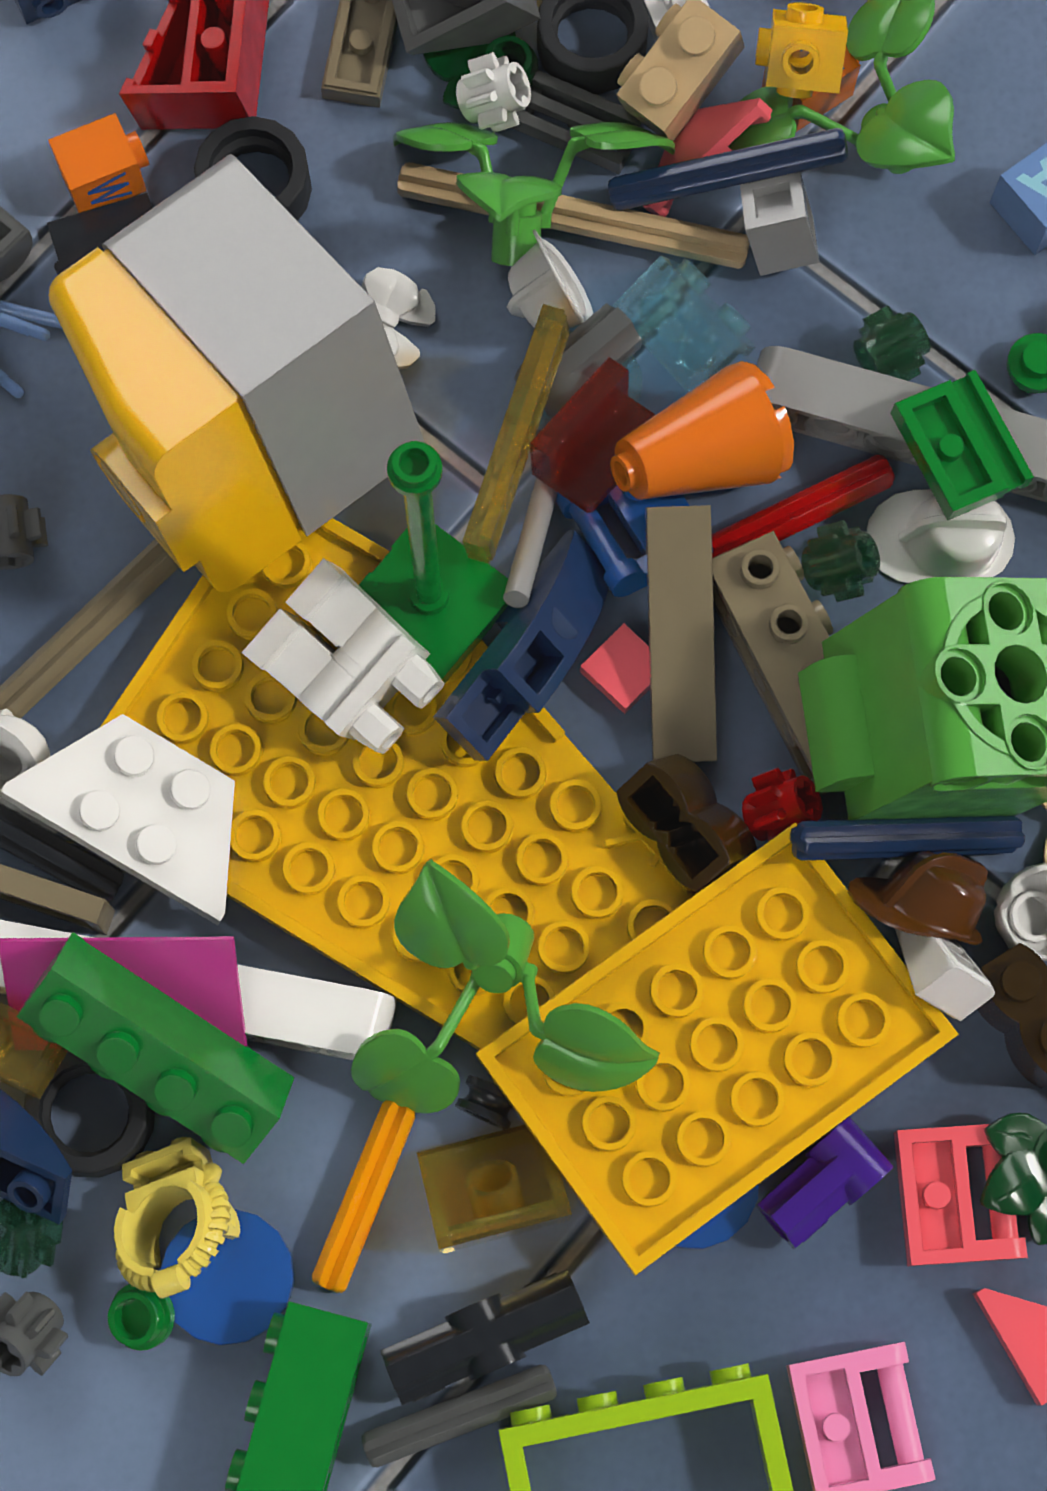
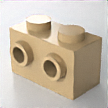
M687 0L682 7L677 3L670 7L656 27L655 35L659 37L645 57L640 53L636 54L625 66L617 81L621 89L616 95L623 108L653 132L672 141L676 139L745 48L741 31L701 0Z

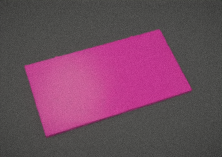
M234 936L83 938L85 942L245 1047L247 1046ZM0 938V959L16 1052H69L57 1043H51L42 1039L33 1031L31 1026L17 1018L37 981L68 938Z

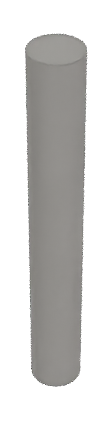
M546 454L541 458L503 599L508 605L515 608H522L529 602L563 475L565 461L556 454Z

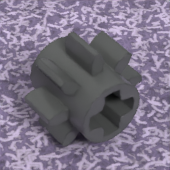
M15 494L0 495V570L26 567L35 560L33 547L48 546L45 517H41L40 508L29 509L28 500L23 496Z
M6 1292L0 1296L1 1373L9 1376H21L31 1366L36 1373L42 1376L61 1354L59 1347L68 1338V1334L61 1330L64 1324L61 1310L47 1296L38 1292H25L17 1302Z

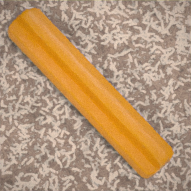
M385 1100L381 1104L312 1273V1281L316 1285L335 1293H343L346 1290L414 1123L415 1113L410 1108L398 1106L395 1102Z

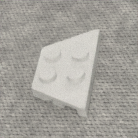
M126 715L118 716L6 782L0 790L1 798L217 926L222 920L226 908L235 781Z

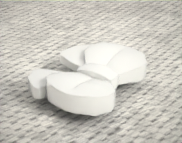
M377 267L366 274L361 287L376 303L399 370L406 369L420 357V351L394 328L398 321L429 327L435 322V304L426 289L419 291L417 284L406 275L394 269Z

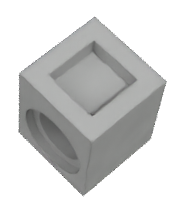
M801 172L740 185L745 231L760 276L820 263L814 218Z

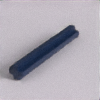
M840 128L806 134L615 176L608 181V193L614 210L620 211L843 163L848 158L847 141L843 130Z
M1015 816L802 821L797 827L791 829L789 839L792 843V854L799 860L912 857L921 851L936 854L948 852L959 855L1013 853L1016 848H1021L1024 845L1025 835L1022 832V821Z

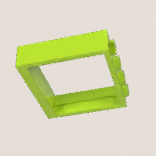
M749 1363L709 1371L711 1385L687 1390L684 1387L683 1377L644 1384L645 1398L618 1403L616 1391L577 1398L579 1412L552 1417L549 1404L510 1412L512 1426L499 1428L498 1430L510 1491H531L523 1450L525 1446L750 1400L769 1491L794 1490L769 1375L759 1374L751 1376Z

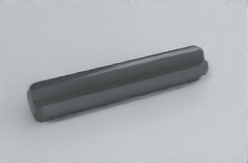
M540 1364L366 1431L361 1437L367 1460L372 1467L378 1468L510 1417V1412L533 1408L551 1401L557 1396V1389L551 1372L546 1365Z

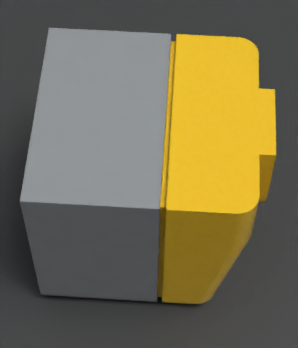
M232 154L224 157L102 244L104 251L97 247L61 272L50 285L48 293L50 306L113 431L112 434L90 449L95 461L123 501L179 568L185 572L195 565L218 592H229L240 587L301 542L302 539L298 533L302 530L306 536H309L388 477V459L398 446L410 441L425 443L375 301Z

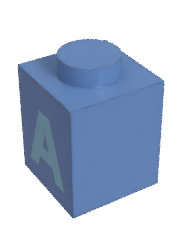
M1047 143L1000 175L989 202L1034 255L1047 247Z

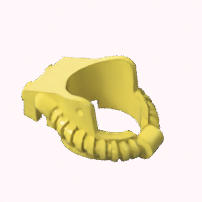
M191 1137L176 1138L171 1141L170 1146L157 1151L141 1152L135 1156L134 1160L122 1164V1179L132 1184L134 1190L124 1193L127 1210L120 1207L115 1219L114 1240L115 1247L117 1248L115 1252L117 1266L121 1271V1275L131 1286L141 1291L155 1292L161 1299L188 1290L191 1285L190 1277H197L201 1273L202 1267L207 1268L211 1263L209 1260L211 1256L216 1257L219 1252L217 1250L218 1245H223L225 1238L233 1240L240 1235V1223L237 1213L228 1201L229 1197L226 1191H224L223 1186L219 1183L222 1169L219 1165L213 1163L209 1149ZM193 1199L197 1208V1225L193 1239L188 1248L177 1259L178 1264L159 1271L156 1270L161 1265L159 1237L163 1222L176 1206L185 1200Z

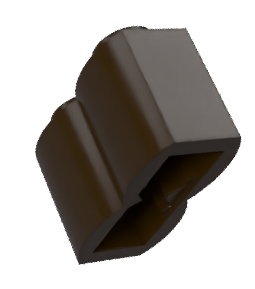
M680 754L647 762L616 791L619 804L630 823L643 835L657 841L660 856L670 873L680 883L695 892H700L757 850L754 837L745 822L734 811L717 803L714 788L705 773L694 762Z
M1018 943L980 968L993 986L995 995L977 1010L992 1027L1004 1033L1008 1054L1018 1071L1029 1082L1042 1089L1047 1086V965L1032 949L1022 943Z

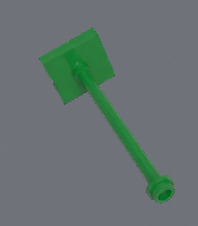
M410 441L398 446L391 453L387 462L389 482L404 497L407 528L393 543L391 551L373 572H369L359 586L415 641L430 653L426 661L431 664L442 681L446 683L508 606L503 599L508 578L435 524L432 491L435 490L441 481L443 473L442 461L437 451L430 445L419 441Z

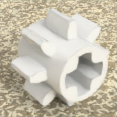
M494 52L468 60V67L471 73L461 76L456 86L457 102L463 116L470 123L478 122L481 130L491 127L493 133L518 126L519 118L516 112L525 110V107L529 105L531 100L530 83L521 65L517 62L509 63L507 56L497 58Z

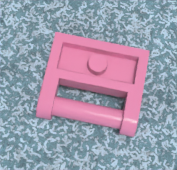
M905 1342L786 1365L813 1491H887L936 1480L931 1458L924 1459L903 1366L904 1363L909 1362ZM875 1369L878 1372L898 1463L880 1468L860 1372Z

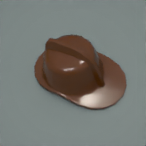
M921 851L913 855L890 879L857 877L848 884V894L853 902L868 915L890 927L910 934L956 939L972 945H978L983 941L981 934L975 927L986 903L987 895L983 887L987 880L988 871L979 862L956 853L943 852L936 854Z

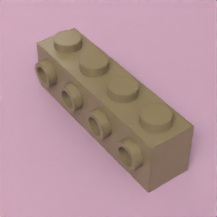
M772 531L712 558L713 605L800 774L808 777L814 783L798 672L824 659L822 641L833 634V627L822 603L819 600L811 602L800 582L804 580V571L795 551L790 546L782 548L776 534ZM819 792L820 796H822V795L828 793V792Z

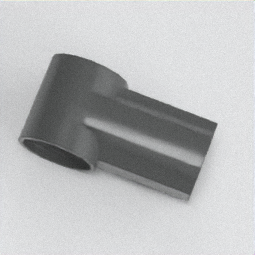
M606 303L558 344L554 341H549L532 352L520 365L514 380L557 425L563 424L573 418L591 400L597 389L596 385L641 348L642 338L634 328L633 322L618 307H611Z

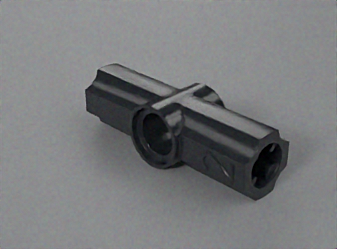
M566 1269L559 1273L555 1272L504 1297L498 1293L445 1316L446 1322L380 1350L386 1370L401 1405L425 1398L466 1377H469L470 1381L525 1358V1352L590 1324L568 1270Z

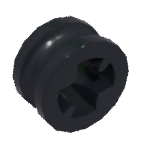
M469 1075L466 1080L469 1094L465 1098H458L455 1107L485 1123L508 1131L512 1123L508 1119V1112L513 1108L497 1085Z

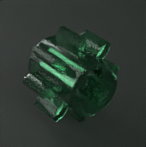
M887 305L862 319L864 327L859 329L862 337L856 339L853 343L854 352L861 368L906 381L921 374L919 367L925 364L922 356L930 352L931 346L924 326L912 312L904 314L900 312L894 315Z
M845 520L817 527L818 538L808 540V546L804 548L801 557L804 577L809 586L816 591H821L823 597L834 594L837 602L864 596L863 584L873 582V577L878 574L880 568V555L872 536L865 531L860 532L859 526L848 529Z
M3 1199L0 1202V1271L10 1276L27 1278V1275L36 1271L41 1264L51 1267L54 1264L56 1245L61 1243L63 1221L60 1225L35 1213L25 1212L15 1204Z

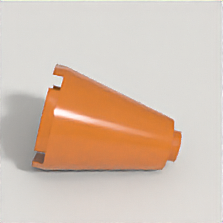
M740 361L728 365L621 438L616 443L615 455L611 458L610 462L611 472L618 487L624 492H629L634 498L643 500L764 485L782 478L779 476L780 473L790 470L793 463L794 439L785 406L774 410L765 392L775 388L769 377L755 364Z

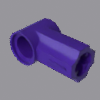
M850 1116L805 1154L808 1159L756 1205L770 1226L793 1249L810 1238L845 1203H848L850 1206L861 1198L894 1167Z

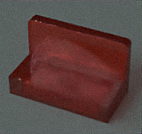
M610 357L604 361L530 442L532 475L587 513L593 512L617 485L610 465L611 458L615 455L616 443L656 415L628 396L629 370Z

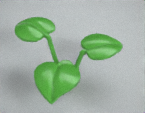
M868 0L853 16L848 26L847 49L858 61H867L875 58L874 69L888 100V104H878L865 114L861 122L859 134L804 105L792 106L793 98L778 94L776 87H762L751 92L740 101L761 98L772 109L770 121L750 125L728 147L734 151L793 138L797 128L795 120L805 119L825 130L842 129L846 141L852 143L857 148L860 158L866 164L875 168L888 169L893 174H903L916 168L954 162L955 151L952 136L954 105L949 90L941 82L928 79L910 83L896 92L887 69L888 57L899 58L907 56L924 40L933 21L935 0Z
M442 122L404 129L396 132L393 136L394 147L404 143L428 151L452 152L465 150L479 160L481 172L457 175L456 185L470 199L489 213L488 222L493 223L491 261L505 266H513L537 243L532 230L535 229L541 237V229L551 228L553 209L558 197L562 194V187L574 157L578 152L588 148L618 150L659 146L672 155L675 153L674 141L632 124L599 122L578 125L570 128V136L573 138L568 141L554 179L551 181L535 176L509 177L505 174L494 173L486 145L497 144L498 136L488 129L481 130L479 126L457 122ZM544 201L541 211H537V203Z
M432 859L426 862L414 885L398 907L394 919L396 936L408 952L429 965L439 968H451L463 963L468 970H472V973L438 1036L429 1047L426 1048L416 1036L401 1029L383 1030L375 1033L359 1046L352 1062L351 1074L355 1084L361 1090L368 1091L372 1097L381 1102L389 1100L395 1102L398 1106H406L413 1110L414 1113H434L447 1108L458 1096L460 1077L450 1063L437 1056L444 1051L479 987L491 993H504L519 982L523 983L529 1030L532 1035L541 1039L535 1048L534 1062L551 1079L580 1091H607L629 1085L641 1078L656 1065L660 1052L645 1045L620 1019L600 1008L579 1003L562 1005L550 1011L543 1023L540 1017L535 984L538 968L536 965L527 962L534 942V932L531 926L518 916L505 913L496 914L474 891Z

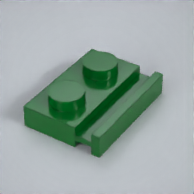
M976 370L968 372L965 377L956 381H946L896 402L890 412L947 521L1000 499L1005 493L1017 488L1019 490L1023 489L1034 478Z

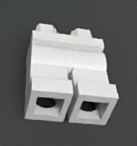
M323 558L285 603L338 647L336 651L298 616L279 609L242 653L295 695L338 736L357 740L375 752L384 754L397 741L405 729L383 709L384 706L399 690L416 707L422 709L432 701L444 687L445 683L431 664L426 661L430 653L415 641L341 567Z

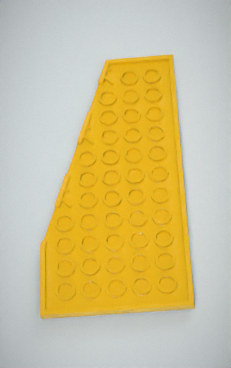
M334 518L330 519L309 536H306L302 530L298 533L302 539L301 542L232 591L218 592L202 575L101 724L103 726L124 714L235 781L226 896L382 992L396 997L397 1001L441 1028L467 985L472 970H468L463 963L451 968H439L421 961L408 952L400 943L394 929V919L398 907L414 885L428 860L432 859L462 881L496 914L505 913L518 916L531 926L534 932V942L527 962L536 965L538 968L535 984L539 1007L698 893L684 886L670 873L660 856L657 841L646 837L630 823L619 804L617 793L568 739L564 729L544 707L539 713H524L488 761L474 760L433 718L488 648L483 640L478 643L445 683L444 687L422 709L416 707L399 690L384 706L383 709L405 728L397 741L384 754L375 752L357 740L338 736L295 695L242 653L279 609L298 616L336 651L338 647L285 602L323 558L341 567L359 585L369 572L374 571L390 551ZM519 982L504 993H491L479 987L453 1035L475 1049L481 1050L527 1016L523 983Z

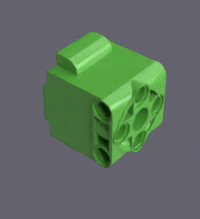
M932 577L910 582L902 586L898 593L822 641L824 659L798 672L815 791H844L849 820L1016 816L1047 802V578ZM996 678H1008L1012 699L999 687Z

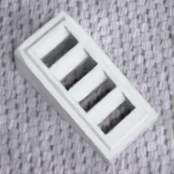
M895 929L915 995L953 1019L962 1021L995 995L990 981L956 939L924 937Z

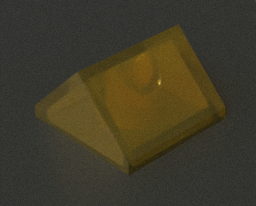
M525 1124L509 1128L508 1131L501 1130L417 1152L435 1236L442 1254L569 1221L572 1216L560 1171L552 1163Z

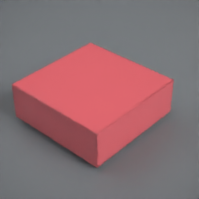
M623 623L580 665V673L625 714L650 690L649 646Z

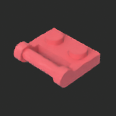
M990 1124L908 1129L894 1132L907 1267L1028 1258L1026 1238H1019L1016 1215H1008L989 1209L992 1239L976 1240L966 1148L982 1147L985 1178L987 1181L995 1165L1002 1158L994 1150L985 1134V1128Z

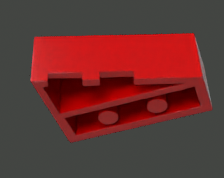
M168 0L169 3L157 29L150 28L142 44L146 52L133 79L126 77L119 92L120 97L140 129H216L233 119L256 117L269 0Z

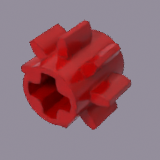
M777 767L751 778L756 792L748 794L742 802V815L745 824L757 840H768L769 842L795 822L798 825L802 821H818L821 818L823 811L822 800L819 792L815 791V784L804 775L796 777L794 769L791 768L781 772Z

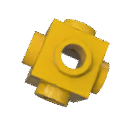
M802 2L788 4L787 10L773 9L771 28L759 27L755 65L766 66V87H776L778 94L790 98H809L812 96L813 91L839 94L848 37L846 16L824 14L823 7Z

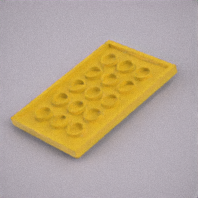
M796 822L539 1007L543 1023L548 1013L553 1009L574 1003L600 1008L620 1019L645 1045L660 1052L656 1065L641 1078L617 1089L597 1092L580 1091L556 1082L541 1071L534 1062L535 1048L541 1039L531 1034L527 1016L476 1052V1057L634 1277L959 1035L939 1009L915 995L907 966L867 914L853 902L847 888L825 860H799L794 857L789 836L791 829L797 827Z

